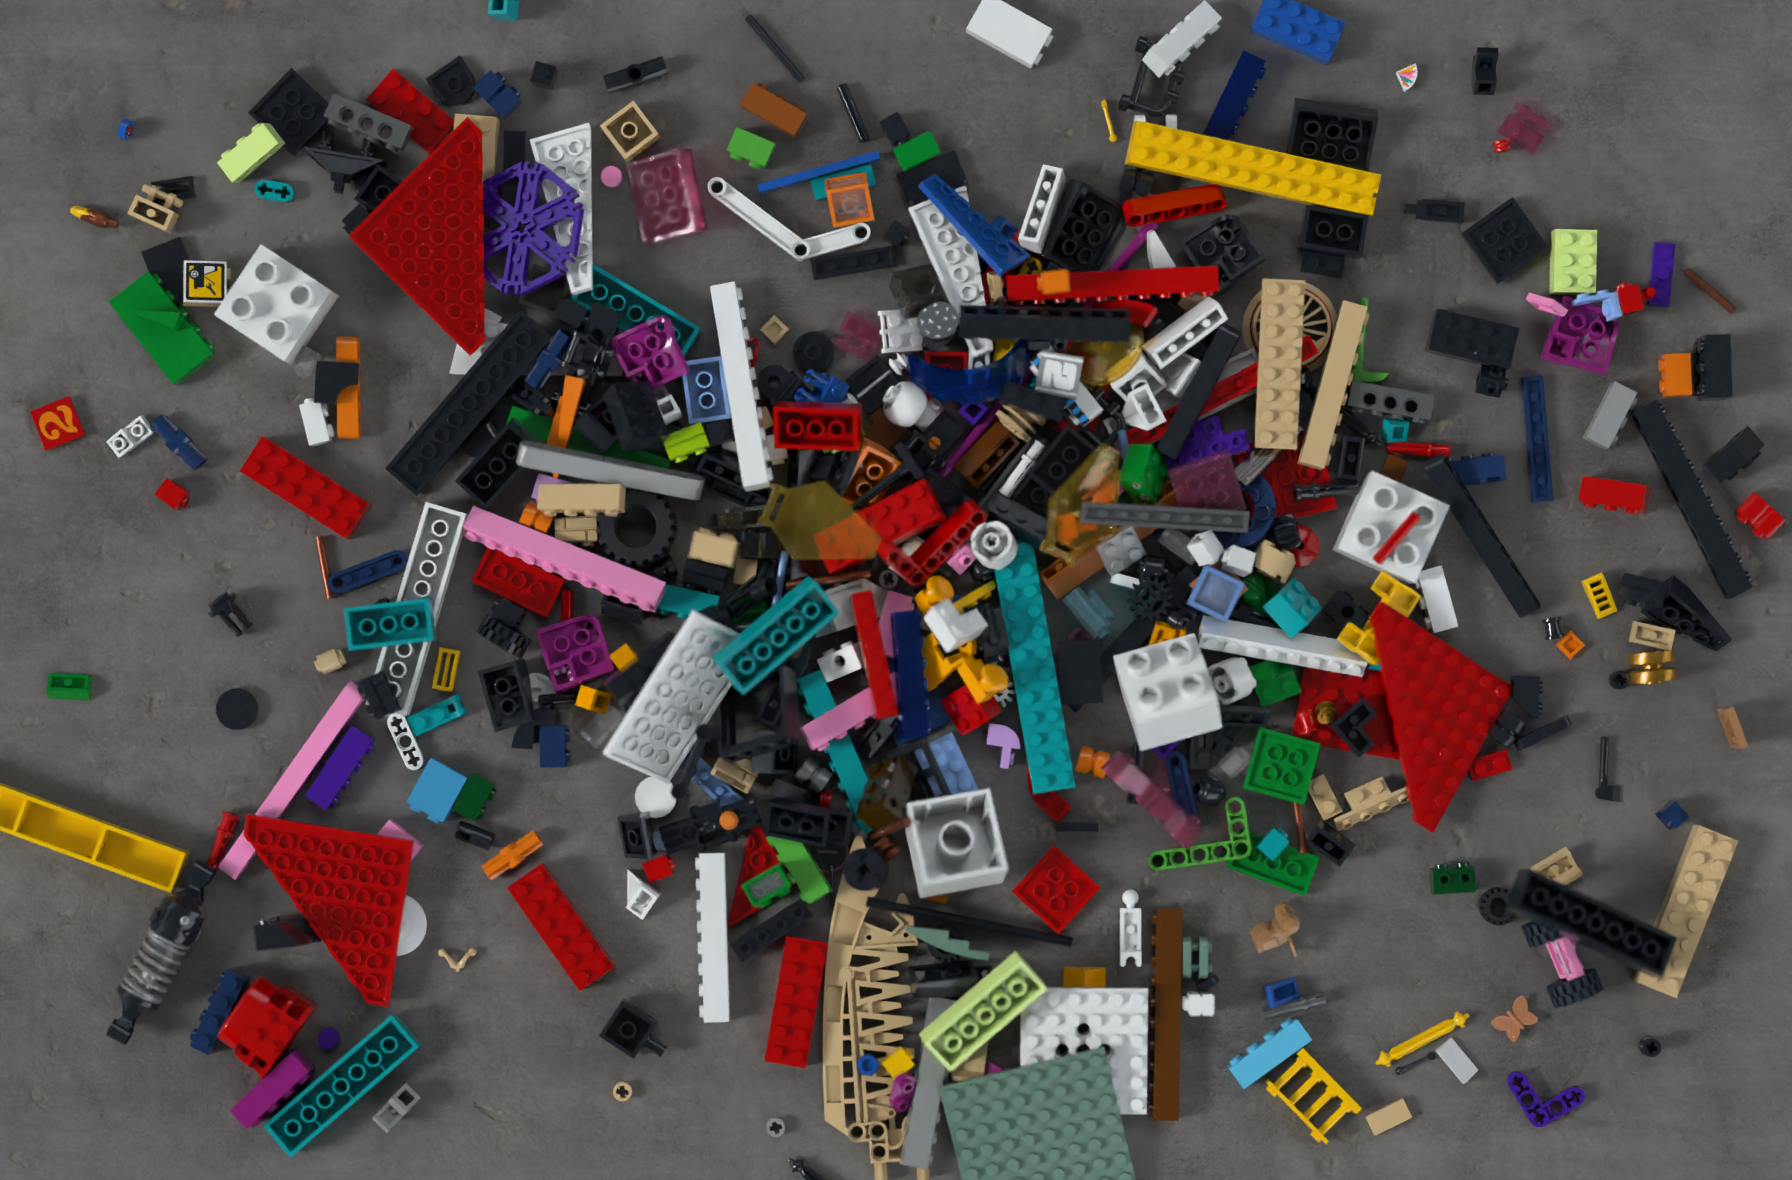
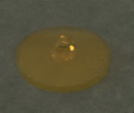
M1130 323L1129 342H1073L1063 354L1084 358L1080 375L1081 382L1089 385L1110 384L1125 376L1139 360L1144 346L1143 330L1141 325Z

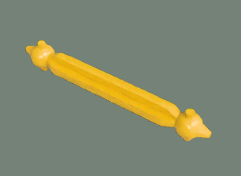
M1456 1011L1454 1012L1455 1016L1453 1019H1446L1391 1048L1389 1053L1380 1051L1381 1055L1375 1062L1376 1065L1383 1064L1389 1067L1391 1066L1390 1062L1392 1059H1399L1454 1030L1456 1025L1461 1026V1028L1465 1027L1464 1024L1469 1014H1462Z

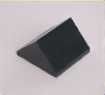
M650 812L618 816L625 858L651 859L657 853L652 839L653 828Z

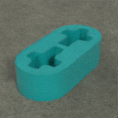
M260 180L254 187L255 194L264 200L289 203L295 197L294 188L287 183ZM264 184H266V187L273 189V192H265V195H262L259 188L264 187ZM287 188L290 195H286L283 199V196L278 194L277 190L284 191Z

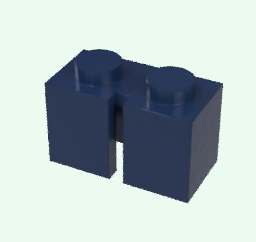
M490 70L473 89L506 120L523 103L519 98L521 94L513 86L511 88L504 84L506 79L499 72L494 74Z
M555 725V727L539 726L540 768L567 767V763L571 762V751L566 748V744L570 742L571 737L570 729H567V725Z

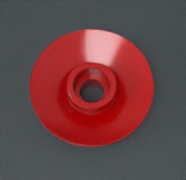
M1297 525L1303 549L1298 550L1295 547V549H1288L1287 551L1294 554L1293 557L1296 561L1294 567H1304L1316 559L1320 550V543L1312 529Z

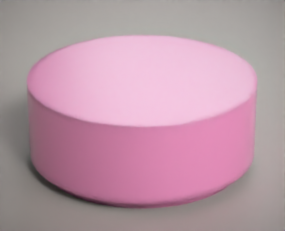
M608 166L603 169L601 180L605 186L614 188L621 183L622 173L617 167Z

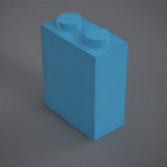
M434 757L430 758L406 802L410 804L409 808L417 813L423 811L428 814L427 818L437 824L440 821L446 822L469 777Z

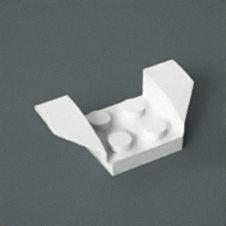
M865 578L825 590L824 593L840 613L816 633V637L818 638L855 625L849 598L854 593L872 590L877 617H881L888 591Z

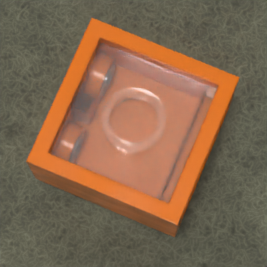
M866 172L825 179L833 228L874 220Z

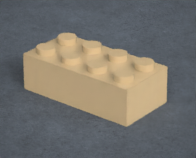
M700 529V532L695 531L689 557L735 569L740 544L734 536L721 533V537H717L713 531Z

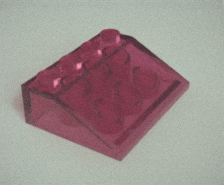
M676 148L626 164L643 245L708 231L691 149Z

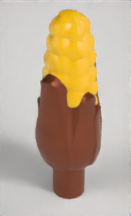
M73 206L70 209L72 215L96 227L107 228L109 226L117 229L119 226V221L111 219L109 214L103 211L80 206Z

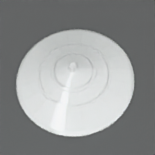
M406 895L397 956L408 954L416 949L424 939L427 929L424 910L415 899Z

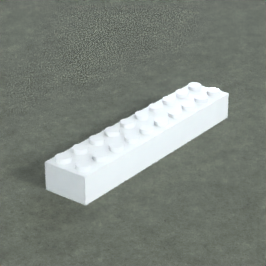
M425 502L396 602L431 598L436 628L463 537L462 526L468 514ZM432 641L382 647L375 674L384 671L401 707L400 711L395 712L397 714L410 716Z

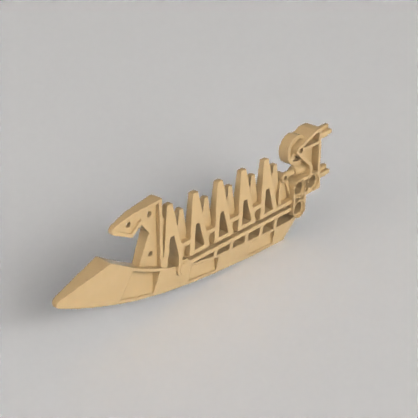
M858 835L855 837L850 852L866 848L862 836ZM865 866L862 868V871L865 873L870 872V868ZM842 874L831 920L825 969L823 1004L824 1115L826 1122L847 1135L850 1140L854 1142L869 1141L870 1163H874L875 1180H888L886 1162H900L908 1115L903 1119L901 1128L896 1129V1112L889 1104L890 1095H888L891 1094L894 1079L892 1077H885L890 1074L880 1062L898 1048L897 1046L881 1044L902 1040L903 1034L882 1031L913 1024V1019L910 1016L881 1013L901 1008V1002L883 1001L882 999L911 992L910 985L876 981L899 976V971L878 968L909 961L908 954L898 953L897 947L918 945L916 936L906 931L907 925L915 926L913 915L911 917L908 914L905 916V914L900 915V912L899 914L898 912L895 914V911L894 913L892 912L891 915L900 923L892 932L863 922L869 906L868 908L867 906L865 907L867 897L874 898L879 888L873 891L854 889L845 881ZM904 893L899 894L896 903L909 904ZM908 933V937H904L903 934ZM868 935L872 937L870 940L867 939ZM852 954L880 958V961L862 966L850 965ZM846 982L848 988L849 1013H844ZM859 986L880 988L882 993L860 998ZM862 1018L883 1020L884 1024L863 1030ZM843 1019H850L851 1034L843 1035ZM843 1040H851L852 1055L843 1056ZM908 1048L912 1055L915 1056V1049ZM864 1050L886 1052V1056L877 1058L879 1067L876 1073L870 1076L860 1073L857 1062L864 1055ZM843 1061H852L853 1076L844 1077ZM866 1081L887 1083L889 1085L885 1089L866 1092ZM844 1082H854L855 1097L844 1098ZM855 1103L856 1121H853L847 1127L845 1104ZM889 1119V1129L884 1120ZM881 1125L884 1128V1132L881 1135H875L872 1132L873 1126ZM859 1126L863 1129V1133L861 1136L856 1137L852 1135L851 1129ZM876 1146H882L885 1149V1154L877 1156L873 1150ZM929 1165L928 1169L916 1168L917 1180H930Z

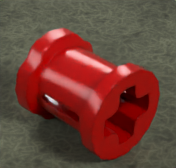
M1314 709L1296 714L1302 726L1301 734L1320 729L1315 722Z

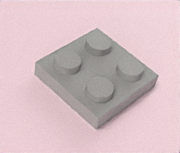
M1121 526L1093 543L1111 577L1147 555L1133 526Z

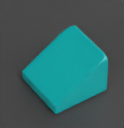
M1384 418L1382 438L1387 443L1407 442L1409 421Z

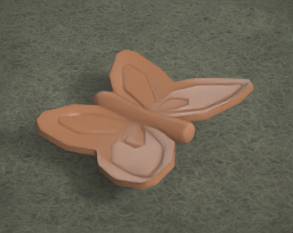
M1522 995L1515 999L1512 1006L1513 1013L1511 1010H1508L1506 1012L1508 1016H1497L1491 1021V1025L1494 1028L1506 1031L1507 1037L1511 1042L1517 1041L1520 1029H1524V1025L1530 1026L1538 1022V1018L1533 1013L1528 1012L1527 1001Z

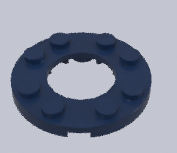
M1236 466L1221 468L1209 474L1197 487L1194 493V503L1192 504L1193 508L1214 509L1217 498L1223 492L1230 489L1243 490L1252 497L1254 501V514L1248 522V533L1213 531L1224 549H1228L1232 545L1244 549L1258 543L1269 532L1276 516V500L1268 482L1260 475L1246 489L1231 477V473L1237 468ZM1198 530V531H1199V533H1202V532H1206V531H1209V530Z

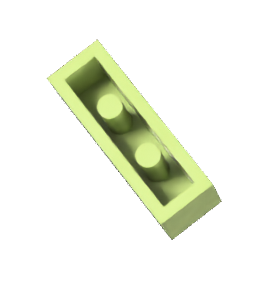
M270 123L255 125L251 129L252 133L249 136L240 138L236 142L237 146L232 150L228 149L221 155L222 159L217 164L232 183L241 182L285 144Z

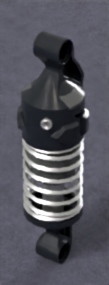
M197 859L189 873L191 884L184 890L165 894L160 906L154 909L149 918L151 923L147 929L148 937L142 939L144 946L137 948L140 955L132 958L135 965L128 966L131 974L123 975L124 981H121L116 989L122 1002L123 1015L118 1020H113L106 1036L126 1045L134 1032L136 1018L142 1013L158 1010L162 997L151 990L153 988L160 992H167V989L157 983L156 980L172 983L171 979L165 975L169 973L177 974L173 966L181 965L179 959L181 956L186 955L184 949H189L201 934V925L207 916L203 907L204 887L210 884L217 868ZM132 968L143 971L140 975H138L136 972L132 970ZM127 977L138 980L136 984H134L130 980H128Z

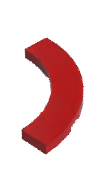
M1131 300L1108 301L1088 307L1130 309V323L1143 327L1148 326L1158 311L1152 305ZM1068 340L1067 348L1073 343V341Z

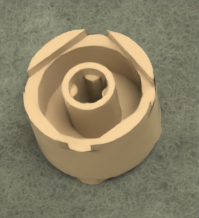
M1264 539L1263 543H1259L1254 551L1256 556L1253 566L1258 568L1256 572L1275 582H1278L1280 579L1281 584L1285 585L1296 564L1293 557L1294 554L1285 549L1281 552L1275 548L1273 543Z

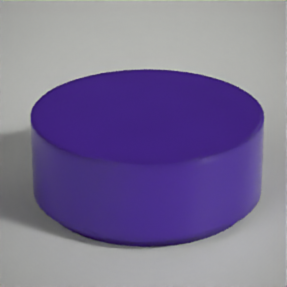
M325 1028L318 1035V1043L324 1049H332L340 1041V1035L334 1028Z

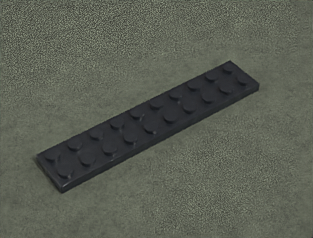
M520 310L385 469L418 496L545 348L553 336L524 311Z

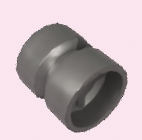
M809 757L794 779L802 785L807 784L808 789L818 795L833 774L824 767L819 768V763Z

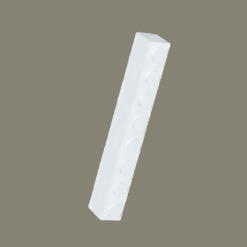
M1203 615L1198 629V644L1200 648L1359 677L1363 676L1368 663L1358 653L1351 652L1337 639L1300 632L1290 638L1283 629L1233 620L1222 622L1214 617Z
M725 852L699 853V857L695 858L696 870H700V878L696 879V891H700V900H697V912H701V921H697V933H701L702 941L698 942V954H702V963H698V973L703 977V984H699V997L703 996V1005L699 1007L700 1018H704V1023L729 1022Z

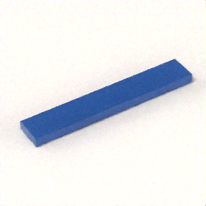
M878 151L763 182L757 185L758 191L762 195L805 183L812 179L880 161Z

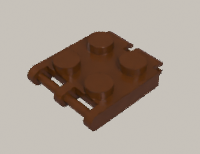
M880 407L869 416L874 422L872 425L867 420L862 423L865 433L864 437L883 446L889 452H892L896 445L912 435L906 427H900L890 422Z

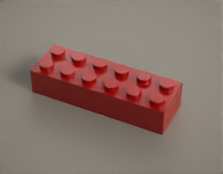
M264 436L260 438L240 470L244 475L350 540L372 506L363 498Z
M922 479L812 537L829 574L834 575L843 573L879 555L877 546L881 541L891 539L898 545L947 520L930 482Z
M544 862L507 887L579 991L616 966Z
M787 934L764 1058L765 1062L806 1069L828 947L827 941Z

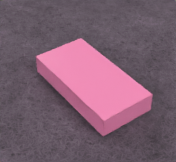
M1529 293L1526 297V301L1538 310L1561 317L1565 316L1568 311L1553 299Z

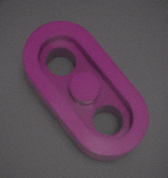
M909 1072L899 1074L894 1080L889 1104L895 1112H904L911 1106L916 1088V1080Z

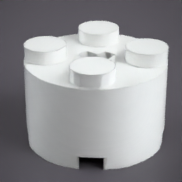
M998 521L985 522L980 524L972 533V551L982 565L987 568L1001 570L1012 562L1018 550V545L1010 530L1003 523Z
M1231 657L1208 668L1217 699L1223 702L1221 704L1227 705L1250 695L1252 689L1256 687V680L1252 676L1243 657Z

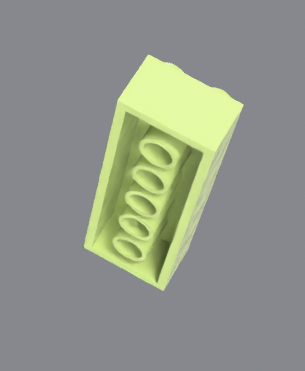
M1015 951L921 1031L919 1035L923 1043L951 1072L1044 993L1047 987L1042 979Z

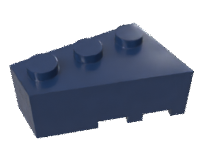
M1494 453L1482 454L1481 458H1474L1473 455L1461 456V460L1453 461V457L1448 458L1465 486L1497 483L1507 480L1504 455L1495 456Z

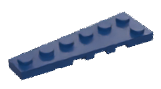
M936 174L920 182L918 187L999 276L1029 260L1031 255L1014 240H1008L1001 234V229L996 225L994 227L990 225L981 212L977 213L970 208V203L958 195L954 189Z

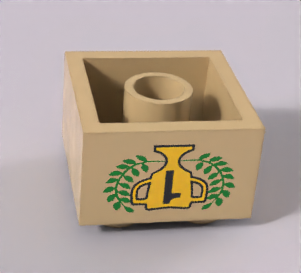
M634 100L600 125L603 132L626 162H629L660 138L658 132Z

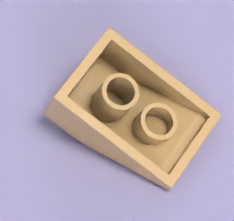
M455 114L454 130L468 117L482 131L483 181L494 176L496 172L500 121L497 117Z

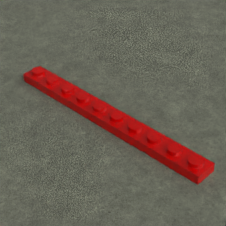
M1309 334L1302 338L1301 362L1319 353ZM1258 362L1218 382L1200 416L1256 387ZM1179 404L1162 412L1166 421L1148 431L1137 427L1127 431L1128 445L1149 444L1162 437Z

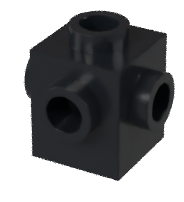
M1481 364L1476 378L1475 393L1500 398L1502 390L1506 391L1509 379L1506 378V369Z

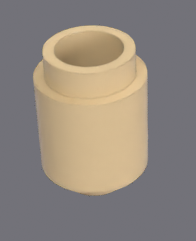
M334 648L316 656L317 660L314 661L317 671L319 673L323 672L324 675L343 668V665L347 664L346 657L341 648L337 650Z

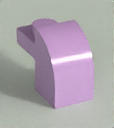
M989 723L986 744L1002 746L1000 768L1008 769L1009 765H1013L1015 753L1011 752V748L1020 749L1019 738L1009 727Z

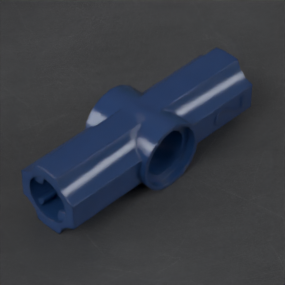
M561 328L556 332L548 347L546 346L536 360V365L525 379L528 385L539 391L543 388L549 376L558 368L561 360H563V355L568 350L572 339L570 333Z
M165 414L158 416L150 425L165 441V445L175 455L180 456L194 471L199 469L208 459L192 443L193 440L182 429H178Z

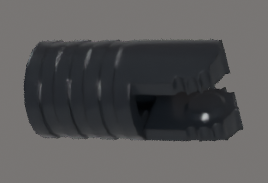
M464 821L458 822L459 830L455 833V838L487 851L490 850L495 833Z

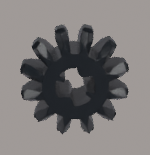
M1283 514L1275 518L1273 526L1279 547L1282 550H1291L1300 546L1301 538L1295 518L1291 514Z

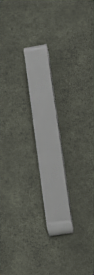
M521 441L516 461L518 465L527 468L609 484H621L624 487L690 500H700L705 481L704 477L697 474L530 441Z

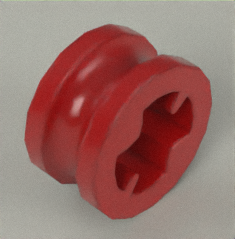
M1503 139L1492 142V146L1495 147L1494 154L1512 150V146L1509 145L1511 140Z
M822 790L819 807L830 808L832 791L826 793L825 790Z

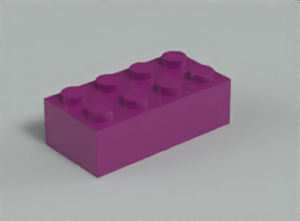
M299 1049L293 1051L229 1110L230 1113L245 1129H248L250 1126L255 1128L267 1118L266 1112L270 1114L282 1104L280 1099H286L298 1089L296 1087L298 1083L300 1085L313 1075L311 1071L315 1066Z

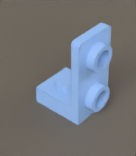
M1602 290L1596 292L1597 295L1590 296L1589 293L1577 295V299L1571 302L1572 306L1602 301V312L1606 316L1607 322L1622 316L1617 291L1609 293V290Z

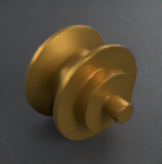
M1330 701L1319 703L1314 710L1318 721L1322 724H1329L1338 716L1334 704Z

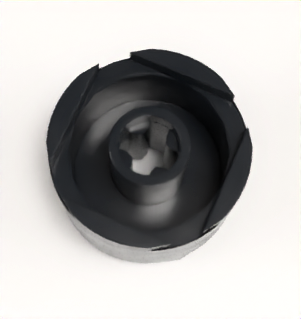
M861 848L850 852L843 865L845 881L851 887L860 891H873L885 883L889 874L887 861L881 853L873 849ZM867 866V868H870V872L865 873L862 871V868Z

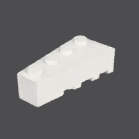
M1204 0L1185 17V21L1179 22L1170 31L1169 35L1166 34L1157 44H1154L1142 61L1159 78L1164 73L1168 76L1176 68L1174 64L1177 61L1183 62L1191 54L1189 52L1190 49L1193 47L1197 49L1205 41L1203 37L1208 33L1212 35L1219 29L1218 23L1222 17Z

